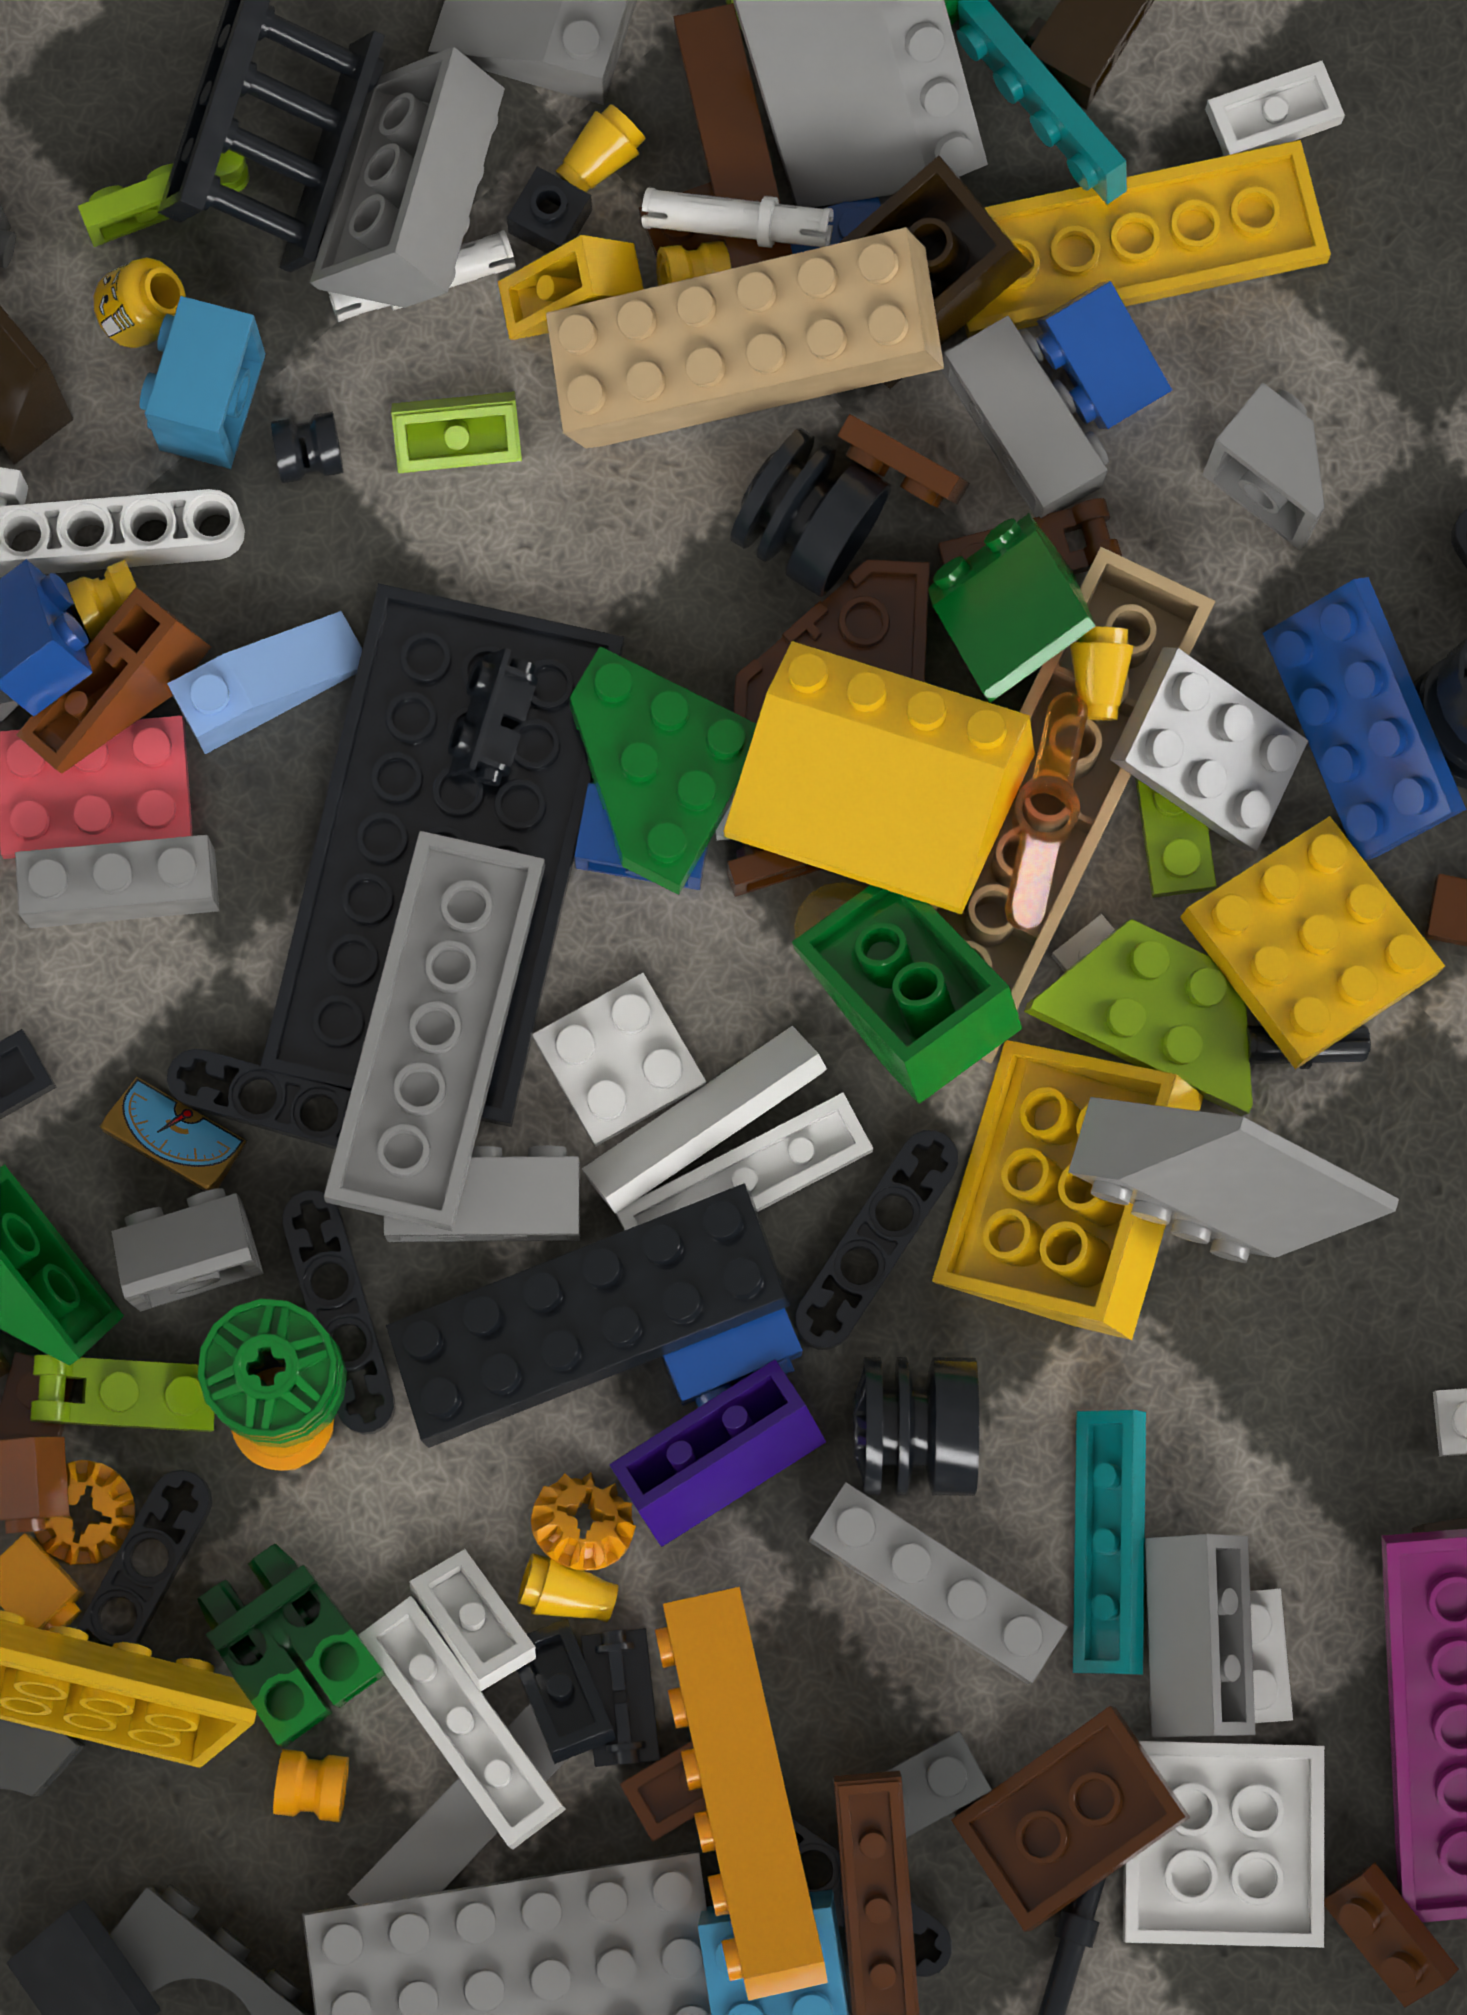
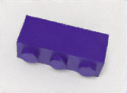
M774 1359L609 1465L657 1542L663 1547L826 1443V1440L807 1406Z

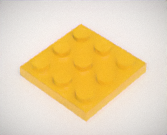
M1330 816L1187 907L1180 916L1181 920L1295 1070L1438 975L1445 967L1438 955Z

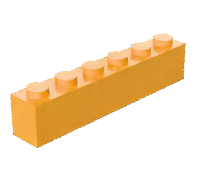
M740 1587L663 1603L667 1627L655 1629L663 1668L676 1666L680 1687L668 1690L675 1727L678 1729L689 1726L693 1748L681 1751L689 1791L699 1788L703 1789L707 1810L694 1813L702 1853L716 1850L720 1874L707 1876L716 1917L729 1914L734 1938L721 1940L730 1981L744 1979L748 2001L828 1983L825 1962Z

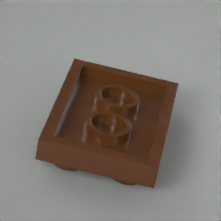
M1109 1706L955 1816L951 1821L1024 1932H1028L1188 1820L1190 1816L1116 1707Z

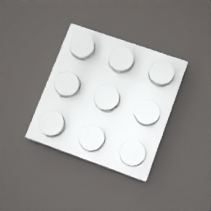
M1139 1741L1190 1818L1123 1865V1942L1324 1948L1325 1746Z

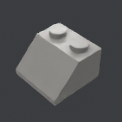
M1262 383L1216 439L1202 475L1301 551L1308 542L1325 508L1313 420L1306 416V408L1295 396L1282 389H1278L1275 392Z
M223 1188L212 1189L189 1197L187 1199L189 1208L164 1215L162 1208L156 1207L125 1217L127 1227L111 1231L124 1298L141 1312L264 1274L245 1207L237 1193L226 1196Z

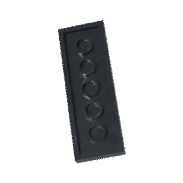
M743 1183L386 1325L420 1439L430 1448L790 1306L753 1197L746 1184Z

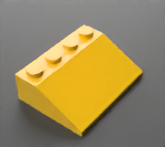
M792 641L766 693L723 830L724 835L727 838L962 915L1035 755L1030 715Z
M1006 1040L932 1282L1068 1325L1132 1340L1166 1225L1150 1222L1132 1215L1133 1204L1130 1202L1129 1205H1121L1091 1195L1093 1184L1068 1173L1090 1097L1200 1111L1204 1096L1177 1074Z
M0 1610L1 1720L198 1768L204 1766L255 1722L257 1710L235 1679L230 1676L214 1673L215 1667L211 1663L193 1658H180L176 1660V1663L151 1657L152 1651L149 1648L135 1643L118 1642L114 1643L113 1647L90 1642L88 1641L89 1635L71 1627L54 1626L49 1631L26 1626L24 1625L25 1619L20 1615Z

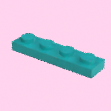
M959 0L960 28L956 31V35L962 48L972 60L978 61L982 58L994 72V82L1003 97L1011 104L1019 102L1030 114V123L1039 139L1048 147L1056 145L1065 155L1068 169L1075 181L1086 191L1093 188L1106 204H1109L1127 191L1126 160L988 0Z
M1077 1411L1073 1673L1143 1675L1146 1412Z

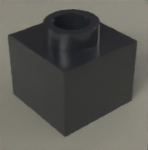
M537 166L507 216L508 233L548 254L578 236L592 212L591 194ZM547 199L560 206V208L554 213L546 214L541 212L538 206L543 200Z

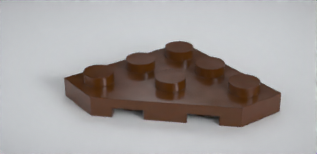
M868 559L848 576V580L823 602L819 601L763 655L757 660L753 659L736 674L734 713L757 724L766 693L792 641L925 682L930 562Z

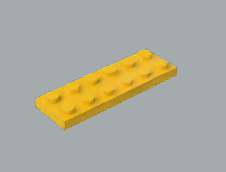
M1301 140L1127 177V191L1109 204H1106L1093 188L1086 191L1082 187L985 207L1032 264V267L967 322L964 327L968 339L1006 316L1010 317L1017 330L1037 326V320L1100 282L1111 281L1126 307L1328 263L1331 253Z

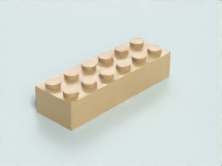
M906 227L546 313L563 434L584 448L611 445L944 369L926 249Z

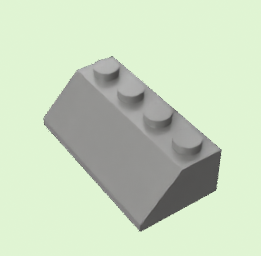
M454 46L381 75L373 90L367 93L310 280V284L318 290L403 308L448 293L449 287L455 278L456 261L463 236L470 224V211L477 186L484 174L483 165L491 136L498 124V111L505 90L503 86Z

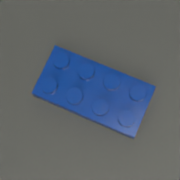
M1369 577L1351 580L1263 633L1348 840L1364 861L1378 857L1466 810Z

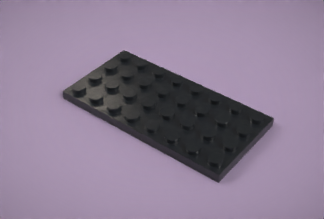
M378 583L260 1069L352 1091L420 831L543 858L545 860V869L481 1121L512 1127L533 1038L532 1034L534 1033L574 862L588 783H592L593 780L581 734L576 728L570 710V696L600 646L622 656L624 636ZM508 648L512 651L507 665H510L512 658L531 662L536 666L533 676L538 679L525 722L520 723L507 717H502L501 726L521 733L510 774L506 777L502 776L499 786L484 784L476 780L475 777L478 770L476 768L473 771L460 775H449V769L453 760V756L448 754L449 740L458 721L465 719L472 696L466 693L469 675L476 662L480 659L483 660L485 655Z

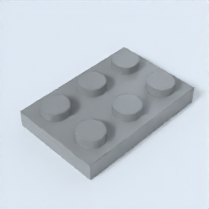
M1163 647L1110 760L1235 846L1248 851H1257L1308 740L1181 649Z

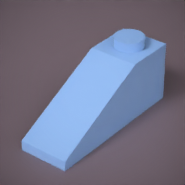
M342 611L224 653L167 684L204 754H207L355 675L362 647Z

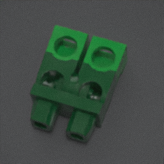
M273 1544L248 1563L266 1590L263 1594L245 1605L230 1582L225 1579L205 1592L197 1600L207 1623L212 1629L206 1636L219 1652L240 1688L257 1710L258 1716L276 1744L285 1748L333 1713L300 1668L295 1658L300 1656L332 1704L338 1708H341L386 1674L311 1570L305 1565L299 1567L295 1560L277 1544Z

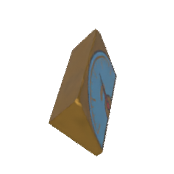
M138 1077L131 1083L99 1126L104 1133L204 1191L219 1188L247 1142Z

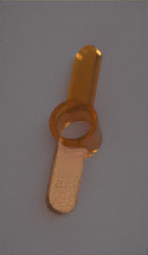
M1072 692L1061 693L1050 702L1033 779L1021 788L1012 810V826L1020 840L1007 895L1005 914L1008 922L1014 928L1020 930L1033 929L1042 922L1059 846L1071 836L1080 814L1079 798L1072 786L1087 721L1088 708L1085 701ZM1046 793L1059 798L1068 810L1069 818L1067 824L1062 829L1050 833L1032 828L1026 822L1022 812L1023 804L1029 797L1035 794Z

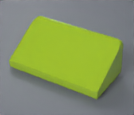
M515 391L391 404L398 473L522 461Z

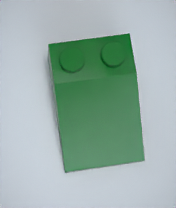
M1029 513L1017 522L1014 518H1011L997 525L985 537L984 543L986 545L966 560L963 556H958L947 562L933 576L934 583L928 588L935 611L982 693L990 703L1096 626L1073 570Z
M870 885L792 941L795 951L880 1063L918 1104L1022 1029L1009 985L928 903Z
M4 1164L0 1167V1329L70 1366L96 1344L124 1315Z

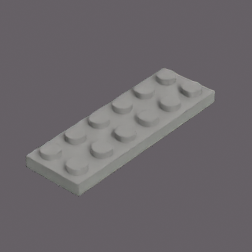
M424 831L419 832L324 1194L326 1203L453 1231L545 869V860L543 858Z

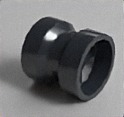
M333 411L314 414L309 422L297 424L291 419L271 422L275 454L282 483L299 481L305 473L319 471L324 476L344 473ZM305 437L308 458L303 456L300 438Z

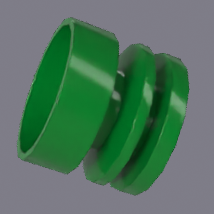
M258 1299L234 1307L213 1324L200 1348L197 1376L205 1402L234 1433L259 1446L286 1448L311 1440L332 1423L344 1400L347 1371L339 1346L312 1313L289 1301ZM272 1354L280 1365L286 1366L285 1371L275 1374L274 1385L267 1386L258 1375H254V1369L264 1367L265 1356Z

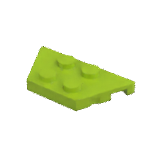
M1130 919L1120 925L1089 954L1083 956L1067 969L1065 974L1042 993L1031 999L1024 1009L1025 1013L1135 1066L1177 1074L1200 1092L1204 1099L1239 1116L1249 1114L1251 1111L1253 1099L1248 1054L1249 1041L1247 1036L1246 1004L1209 956L1136 920Z

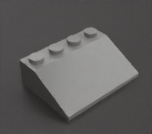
M445 0L428 55L436 54L454 46L484 71L604 105L637 0Z
M733 0L796 206L815 208L839 204L845 201L851 202L893 195L937 156H940L958 176L988 165L944 0Z
M1090 1097L1068 1173L1093 1184L1091 1195L1121 1205H1129L1130 1202L1133 1204L1132 1215L1158 1224L1169 1225V1223H1172L1171 1234L1196 1243L1208 1244L1211 1242L1210 1253L1241 1263H1247L1249 1254L1276 1258L1396 1211L1399 1201L1393 1195L1245 1117Z

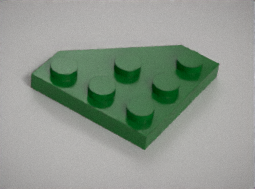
M600 646L570 696V710L576 728L581 734L588 756V765L602 807L606 810L622 867L679 895L733 801L757 724Z

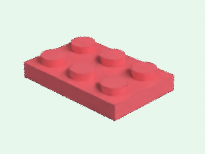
M183 716L139 719L64 773L54 769L17 736L20 730L0 731V851L3 859L15 858V852L193 836L185 720Z

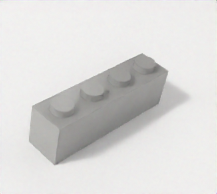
M847 1482L843 1485L808 1541L1025 1684L1034 1682L1068 1628Z

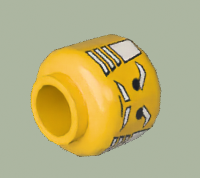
M146 257L130 261L108 272L97 283L93 295L94 312L100 327L110 339L120 346L138 348L158 340L165 315L175 316L180 296L186 297L181 280L171 268L160 260Z

